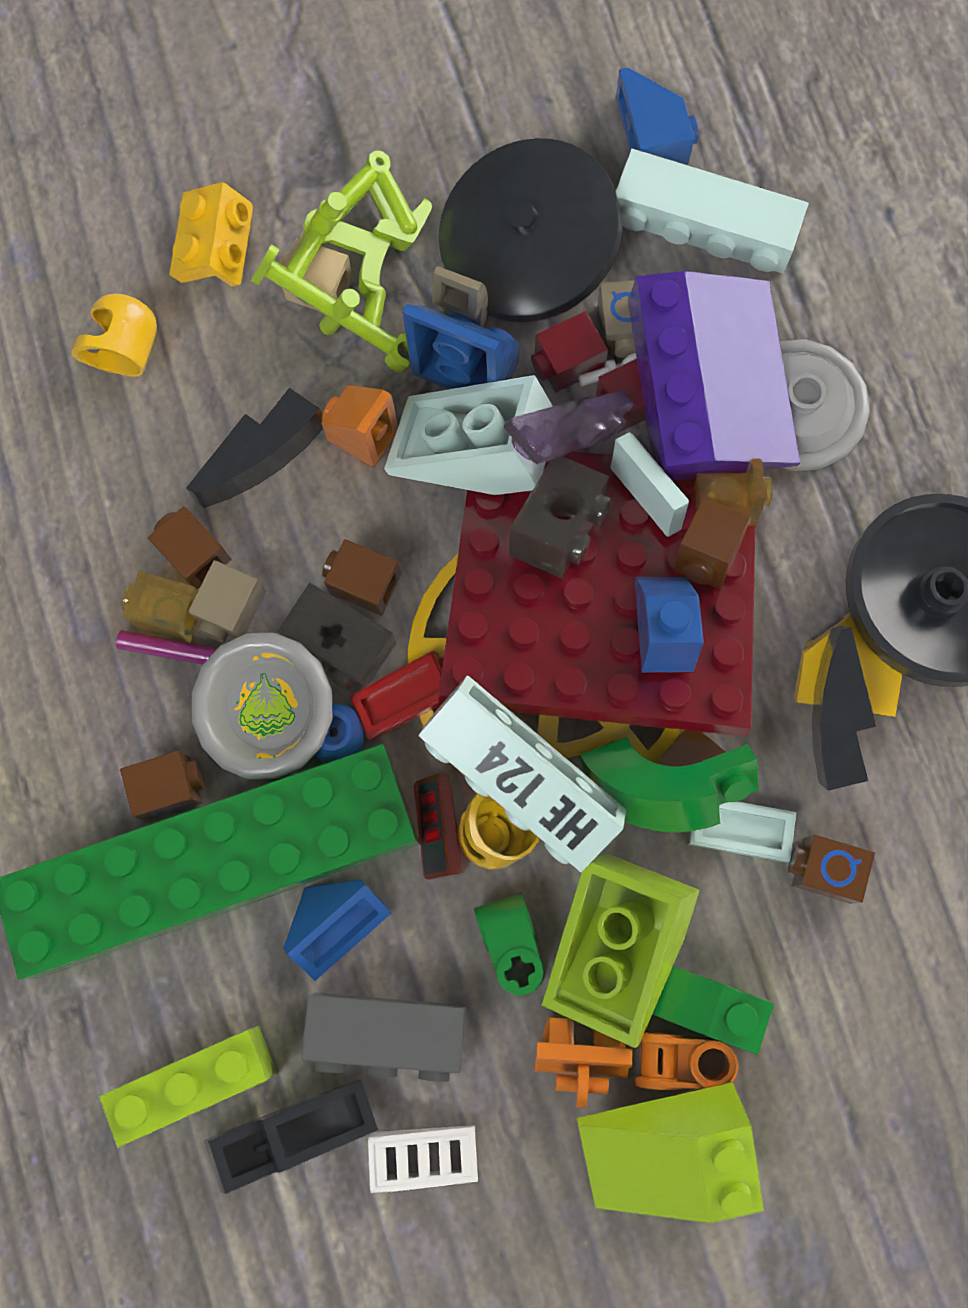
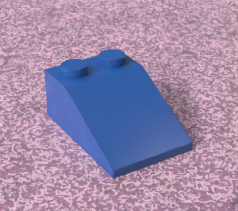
M405 305L402 315L412 375L448 390L511 379L519 362V342L515 341L509 333L494 327L488 330L471 323L468 317L451 310L444 312L429 306Z

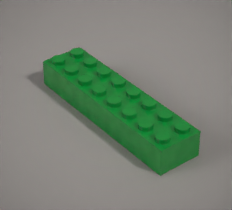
M384 744L1 876L0 915L18 981L39 979L420 844L389 752Z

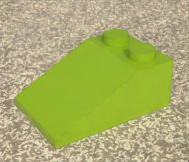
M608 853L597 856L581 872L541 1006L633 1048L638 1047L685 939L700 890Z
M733 1082L577 1118L595 1208L706 1223L719 1222L764 1211L752 1127Z

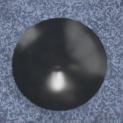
M534 138L503 145L476 161L461 176L449 194L439 225V250L444 268L485 285L488 294L487 313L492 317L512 322H534L555 317L585 300L597 289L610 271L617 256L622 236L620 203L612 181L599 162L584 150L570 143L554 139Z
M939 493L914 496L896 503L882 512L865 529L854 545L849 557L845 579L849 611L865 643L892 669L913 680L940 687L968 686V498Z

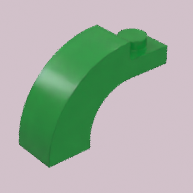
M627 737L580 754L583 773L626 809L624 821L653 831L688 832L719 825V805L740 801L750 793L759 790L758 761L748 744L702 762L680 767L660 765L647 760L633 748Z

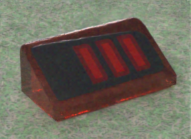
M446 772L437 773L417 780L413 786L423 876L427 880L457 877L462 873L451 778Z

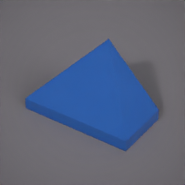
M362 880L305 887L283 949L299 967L316 981L392 912Z

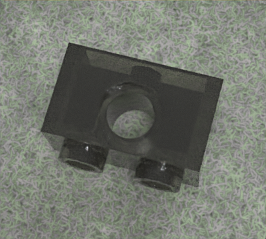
M554 453L510 528L509 555L563 579L571 563L579 565L584 558L591 537L587 534L592 525L601 526L607 516L612 502L611 498L606 497L609 476ZM557 516H565L570 519H559Z

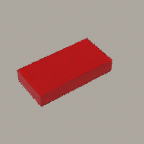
M431 651L349 696L369 740L375 741L442 705L439 704L438 695L443 662L438 652Z

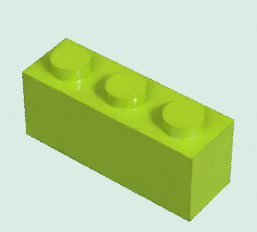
M256 1026L100 1095L99 1098L118 1148L263 1083L278 1073L260 1026Z

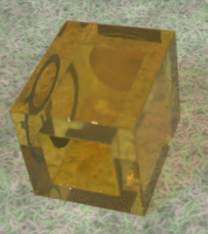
M138 571L135 583H130L124 592L122 599L124 614L122 617L136 628L190 643L197 621L188 611L198 590L191 585Z

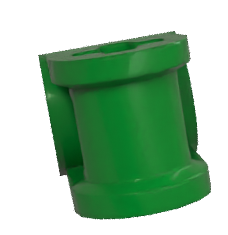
M520 892L475 907L474 912L486 950L490 953L501 987L508 993L517 996L528 995L537 990L544 977V968L534 938L536 933L523 893ZM521 957L525 964L533 963L535 966V972L528 976L529 985L526 987H521L518 980L509 981L507 977V971L514 968L513 959Z

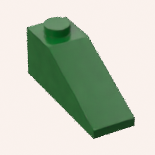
M673 966L652 1015L758 1055L774 1003Z

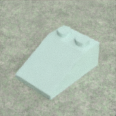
M535 375L408 396L384 469L391 476L492 495L538 490L558 414Z

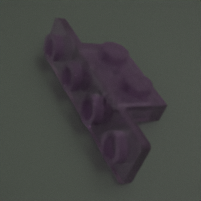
M620 390L592 399L585 397L512 417L505 423L504 428L512 437L511 442L515 450L524 458L532 460L535 464H540L584 447L588 448L598 442L609 440L626 424V420L622 416L634 404Z

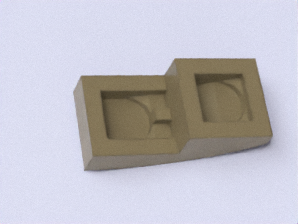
M437 266L433 272L432 303L438 305L441 311H454L468 317L471 323L484 327L488 317V294L485 285Z

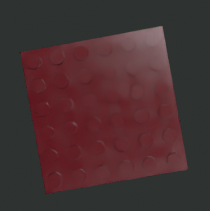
M549 449L538 490L498 495L467 490L438 695L439 704H443L468 675L511 712L748 737L752 729L757 471L673 481L689 500L682 529L669 537L663 533L612 471L613 455ZM703 498L751 516L742 544L721 589L689 580L699 596L704 642L694 672H642L635 578L686 577L684 574L675 571L674 567L681 542Z

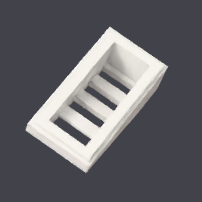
M475 1125L373 1132L368 1137L371 1193L478 1182ZM451 1140H460V1170H451ZM439 1142L440 1171H430L429 1143ZM417 1144L419 1172L409 1173L407 1145ZM386 1147H396L397 1174H387Z

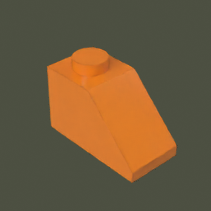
M347 385L339 397L334 396L329 400L322 413L323 421L321 424L327 440L373 468L395 438L398 429L392 394L383 389Z

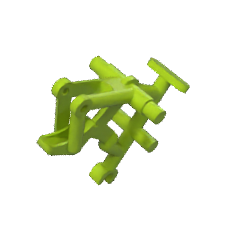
M374 151L368 157L366 164L339 192L330 193L327 199L323 200L319 205L318 209L310 211L303 223L304 231L300 236L302 241L288 266L285 267L274 260L280 249L271 244L250 281L259 286L265 276L323 313L325 316L320 321L319 326L324 334L333 335L342 325L386 353L387 355L384 360L388 367L395 372L402 373L409 366L410 362L399 355L397 348H402L409 353L406 333L399 334L395 338L380 328L386 298V291L380 286V271L388 247L407 251L416 240L431 211L432 205L424 197L419 206L411 212L389 170L391 165L389 157L382 151ZM367 192L371 195L383 218L380 219L372 232L341 221ZM331 243L364 255L358 285L360 294L367 298L363 316L353 311L360 301L359 295L355 290H344L336 300L303 279L323 244Z

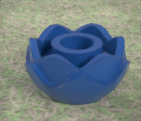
M332 703L333 720L323 746L314 755L325 764L358 753L363 747L364 728L356 711L347 705ZM332 729L338 730V735L336 737L330 736V731Z

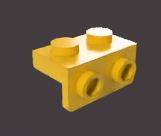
M224 182L183 192L169 275L181 283L216 276L232 287L241 285L253 212L252 203Z

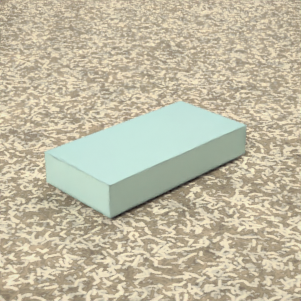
M629 432L617 438L611 463L612 471L667 537L681 530L689 500L633 434Z
M727 802L719 805V825L690 831L688 845L788 863L791 858L797 812L743 802Z

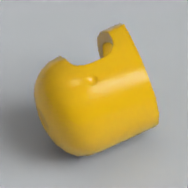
M117 293L106 294L100 297L90 310L91 318L103 328L104 334L100 336L79 335L75 339L71 354L77 361L106 372L129 377L140 376L144 373L157 334L155 315L148 306L134 297ZM88 349H100L94 353L88 351Z
M478 793L474 795L468 804L467 810L461 816L457 829L459 845L465 856L475 865L489 870L503 869L531 853L540 839L530 829L522 830L513 824L507 817L505 808L491 796L484 797Z

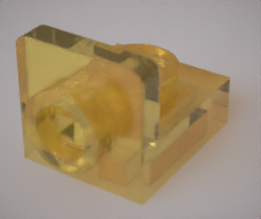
M751 458L746 473H697L694 483L697 510L703 498H707L751 516L748 525H757L763 507L769 506L772 500V480L770 476H764L762 458Z

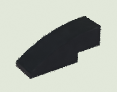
M289 387L261 424L244 414L186 489L197 504L206 508L231 499L259 485L290 463L323 430L320 408Z
M842 625L831 629L825 645L814 689L812 712L813 753L818 780L828 791L868 781L856 732L876 727L852 627Z
M358 1079L208 1138L204 1142L220 1191L227 1194L275 1172L281 1173L378 1131L362 1081Z

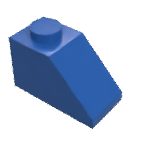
M630 68L619 69L616 100L630 151L635 149L684 165L689 164L692 147L698 143L699 133L695 116H688L684 98Z
M636 577L635 594L642 672H694L704 643L699 596L687 577Z

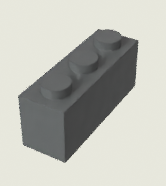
M326 993L308 995L302 1060L315 1061L314 1070L321 1072L344 1073L346 1072V1064L367 1066L366 1074L370 1076L397 1077L399 1068L419 1070L418 1079L447 1082L449 1081L450 1073L460 1074L466 1005Z

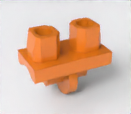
M549 1017L546 1021L542 1042H537L534 1072L559 1073L556 1074L555 1091L575 1092V1108H587L588 1093L608 1094L609 1078L601 1077H628L629 1067H632V1049H627L625 1043L593 1029V1046L573 1045L574 1021L568 1018Z

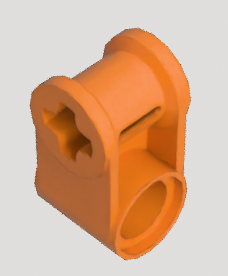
M645 1031L641 1039V1075L635 1077V1086L658 1090H680L682 1088L705 1089L731 1083L736 1078L738 1072L737 1057L729 1046L711 1037L687 1036L673 1032ZM661 1048V1068L660 1071H657L658 1049ZM715 1048L721 1050L725 1058L724 1069L721 1073L713 1077L702 1075L698 1068L701 1054L708 1049Z

